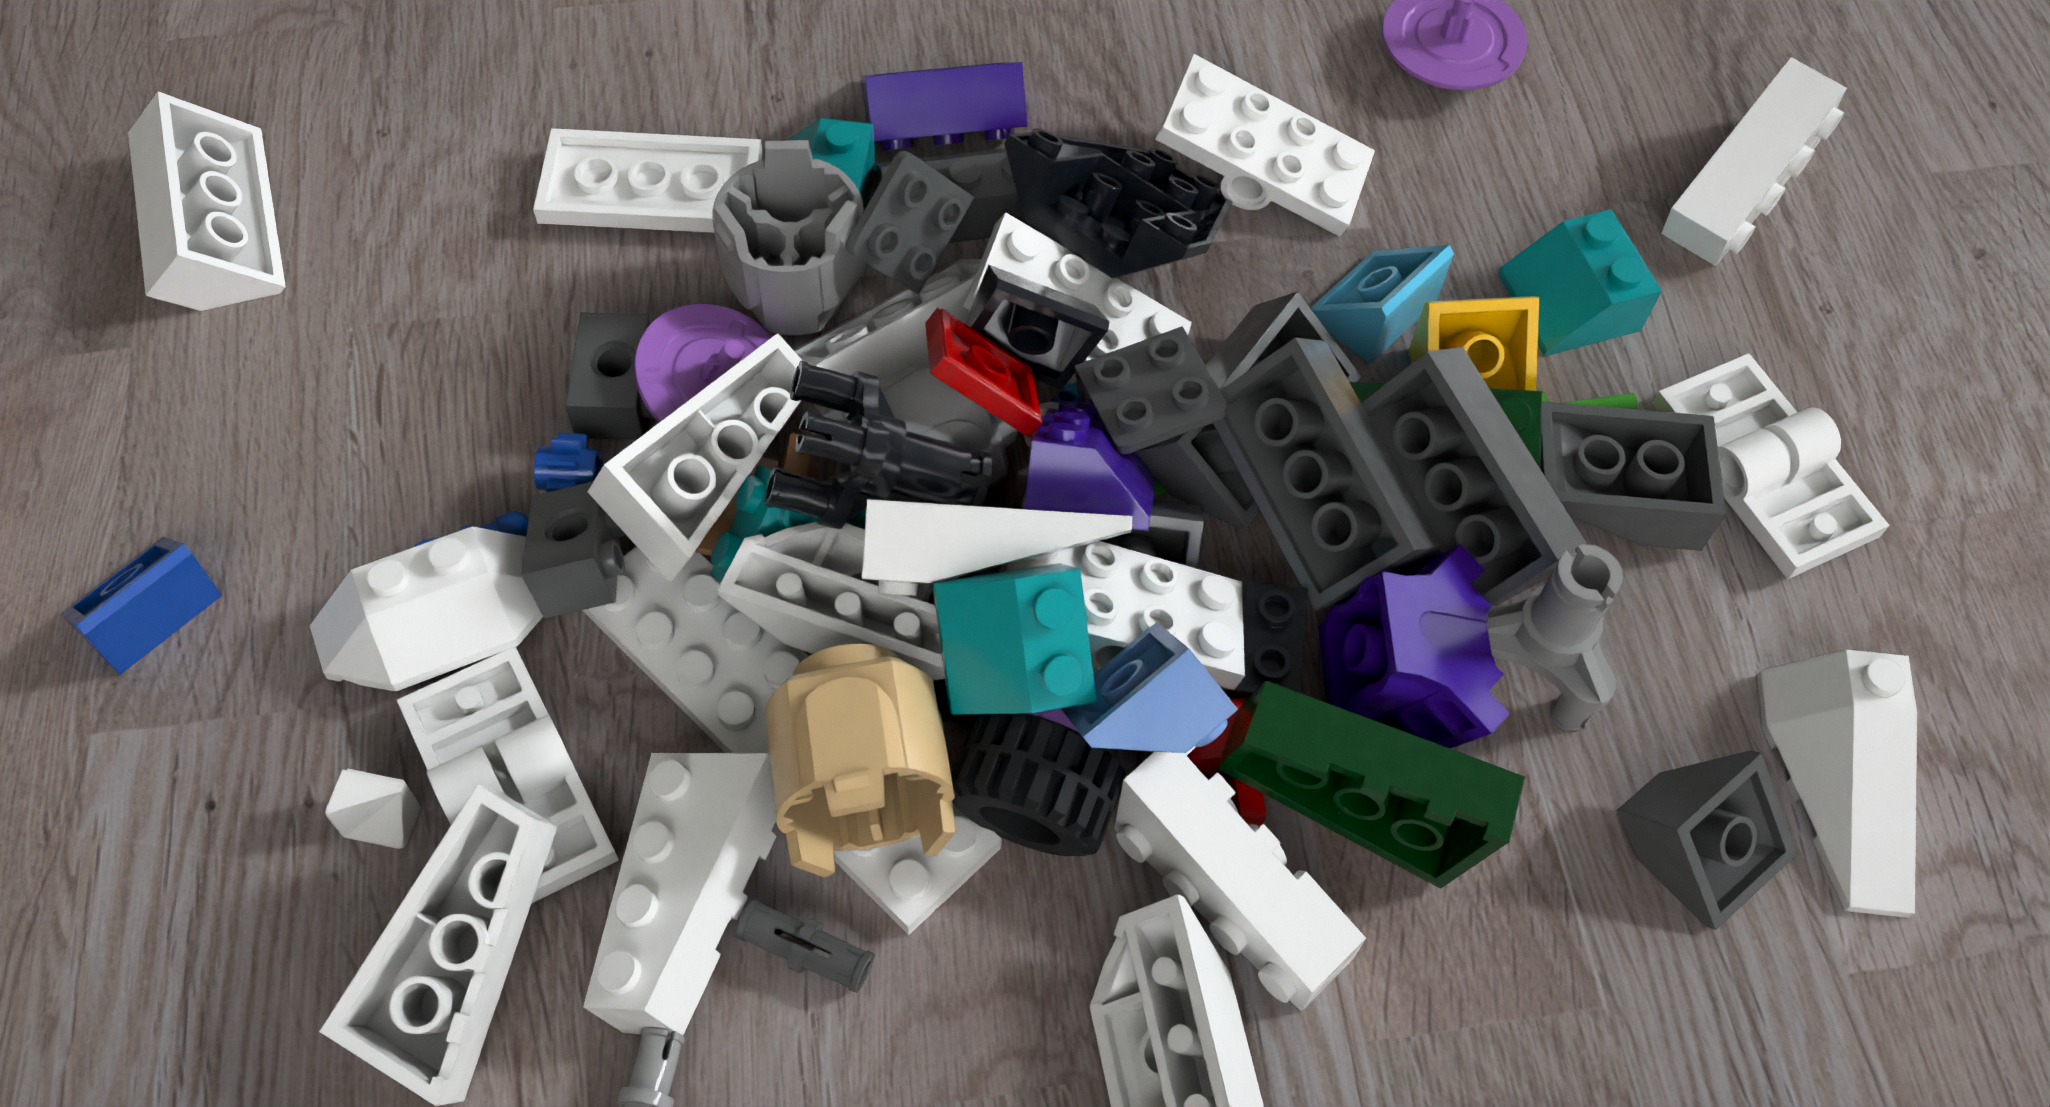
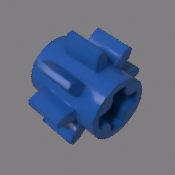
M558 433L557 438H551V446H540L536 452L534 462L536 488L550 492L594 481L604 466L601 450L586 448V434Z

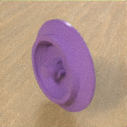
M1394 0L1386 11L1382 25L1383 42L1392 59L1415 78L1443 89L1474 90L1498 84L1510 77L1519 68L1527 50L1528 42L1525 27L1515 11L1502 0Z
M690 304L669 310L649 325L638 343L634 358V375L639 394L649 412L660 423L771 339L773 335L752 318L723 306ZM790 417L788 418V420L786 421V423L783 425V427L781 428V430L778 432V434H779V433L782 431V429L785 427V425H786L787 422L789 421Z

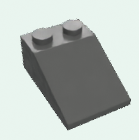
M1542 401L1541 471L1570 517L1642 546L1702 551L1726 516L1714 416Z

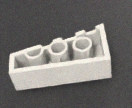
M1791 57L1673 205L1661 234L1714 266L1722 260L1729 250L1737 254L1756 228V226L1752 225L1753 221L1760 213L1767 216L1786 189L1783 187L1791 176L1798 177L1813 156L1814 149L1819 144L1821 138L1826 140L1840 122L1844 112L1837 109L1847 88Z
M778 333L604 464L587 491L669 582L674 579L691 558L734 494L800 403V400H790V389L796 367L799 366V362L802 359Z
M1195 746L1187 753H1152L1123 780L1114 826L1119 844L1131 858L1139 863H1143L1146 860L1163 877V885L1171 897L1177 894L1183 896L1190 907L1193 906L1211 923L1209 928L1212 935L1223 948L1234 955L1239 953L1244 955L1259 970V980L1271 995L1284 1003L1290 1000L1302 1012L1354 959L1366 937L1307 871L1298 870L1293 875L1285 867L1287 858L1280 846L1281 842L1265 824L1261 826L1248 825L1238 814L1235 804L1230 799L1236 793L1218 772L1208 780L1187 757Z
M651 753L583 1006L622 1033L641 1034V1030L645 1027H658L668 1029V1036H671L674 1032L682 1036L684 1035L721 956L716 947L727 924L732 919L738 920L748 898L743 893V890L758 858L766 860L777 837L772 832L776 822L770 756L768 753Z
M477 784L319 1032L435 1106L464 1102L558 826L505 794Z

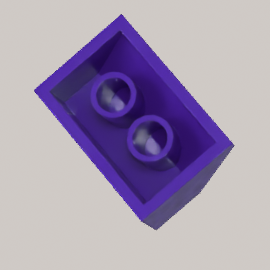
M1002 62L860 76L867 123L873 124L874 141L882 142V150L913 147V137L933 136L934 145L963 143L964 133L984 131L985 140L1007 139L1008 134L1015 133L1014 128L1028 126L1022 62Z
M1064 401L1059 402L1058 409L1048 408L1042 424L1032 439L1024 509L1132 516V529L1149 531L1156 479L1135 452L1121 454L1116 451L1097 414H1093L1094 408L1092 405Z

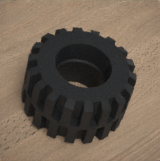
M1027 713L979 714L974 718L951 774L955 796L952 804L977 825L994 831L998 836L1021 846L1059 856L1093 855L1097 853L1102 844L1122 790L1126 772L1119 764L1120 762L1104 748H1092L1078 731L1060 723Z

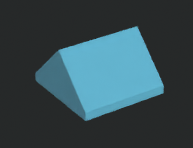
M1450 245L1372 251L1310 309L1330 335L1371 364L1420 318L1425 302L1438 300L1454 253Z

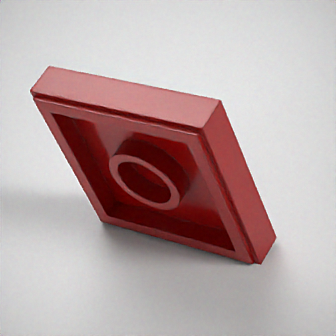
M937 307L925 322L930 374L1030 438L1042 424L1032 368L943 308L939 309Z

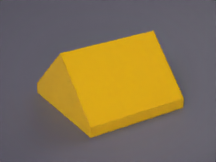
M1539 297L1425 302L1409 347L1412 363L1427 351L1463 347L1489 389L1536 391Z

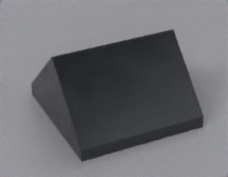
M989 264L965 324L1030 366L1034 379L1063 389L1075 374L1074 365L1084 362L1108 332L1110 323L1104 314L1091 303Z

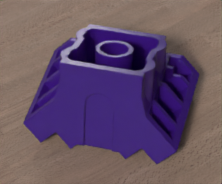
M1461 544L1404 569L1398 574L1382 571L1376 577L1369 576L1362 581L1356 594L1349 596L1342 604L1335 605L1329 610L1325 621L1318 627L1328 704L1450 749L1492 734L1508 717L1510 713L1489 691L1504 675L1495 665L1489 640L1487 612L1492 606L1472 586L1473 582L1485 569Z

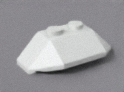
M813 522L790 527L763 537V534L744 538L717 590L718 594L784 644L812 654L845 644L877 645L893 651L901 660L924 671L933 680L945 679L933 585L918 583L917 596L878 593V580L862 579L865 529L845 523L842 529H835Z
M472 526L351 569L310 624L325 677L329 680L340 682L346 680L362 686L396 692L518 646L543 617L521 576L526 537Z
M1177 894L1120 916L1113 934L1117 938L1104 962L1090 1004L1111 1107H1264L1230 972L1186 899Z

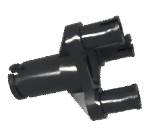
M805 361L799 362L791 384L790 400H800L841 411L843 419H847V422L818 416L813 412L806 411L800 422L799 429L823 435L825 440L808 435H797L795 451L800 454L806 453L837 461L834 476L828 477L826 481L783 471L782 468L774 467L769 476L765 491V507H776L816 517L818 525L842 529L846 522L867 507V499L876 500L878 498L883 500L888 497L890 492L936 504L982 505L988 489L963 483L960 475L964 473L970 476H977L979 474L991 477V454L981 450L974 454L966 446L906 431L905 422L894 417L879 387V378L877 376L855 371L850 376L810 365Z

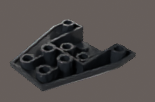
M1034 128L1032 132L1008 134L1004 143L1025 222L1112 279L1205 254L1233 203L1218 193L1220 187L1214 181L1199 174L1188 175L1176 167L1178 160L1175 157L1157 148L1145 150L1059 136L1039 128Z

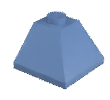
M1158 622L1153 624L1094 674L1097 702L1060 708L1092 748L1187 753L1195 745L1201 747L1209 744L1225 730L1228 724L1226 719L1238 710L1193 652Z

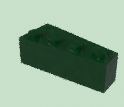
M1265 681L1238 708L1216 768L1440 889L1510 842L1525 780L1523 775L1269 681Z

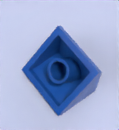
M162 537L63 611L61 615L121 675L219 599L222 594L183 543Z

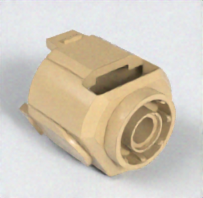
M845 644L830 647L816 652L800 662L792 676L771 695L765 708L776 822L779 830L786 834L791 866L825 878L835 873L834 850L853 851L878 848L899 843L918 835L921 836L924 855L937 856L954 836L956 830L952 804L955 796L942 717L937 706L933 679L924 671L901 660L893 651L871 644Z

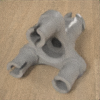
M1577 545L1575 548L1577 555L1570 556L1565 551L1546 584L1536 588L1527 596L1526 600L1505 606H1492L1487 612V628L1495 663L1498 659L1519 663L1536 671L1554 684L1561 691V694L1554 700L1550 708V716L1553 722L1566 732H1578L1580 726L1584 729L1588 725L1593 713L1605 708L1617 689V680L1603 655L1599 639L1603 632V615L1623 583V570L1618 560L1612 554L1596 545Z

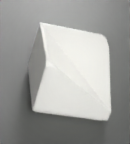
M347 769L342 770L325 813L344 838L401 849L407 845L421 806L404 780Z

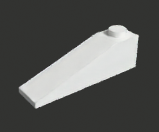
M867 499L862 579L878 580V593L917 596L918 583L932 584L933 582L952 580L1130 533L1132 530V516Z
M1842 650L1761 670L1757 675L1762 730L1770 748H1778L1791 776L1786 783L1794 800H1802L1817 833L1813 842L1844 910L1910 918L1915 914L1917 708L1909 656Z

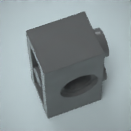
M580 312L565 405L574 434H586L589 439L637 440L645 434L647 418L654 417L645 406L637 389L634 375V358L638 343L645 330L651 324L649 314Z
M594 481L532 496L521 576L544 619L616 602L617 578L624 575L625 572L620 542L621 536H626V534L587 492Z

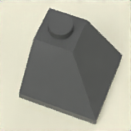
M1752 750L1659 772L1617 809L1637 860L1706 927L1717 930L1798 854L1762 753Z

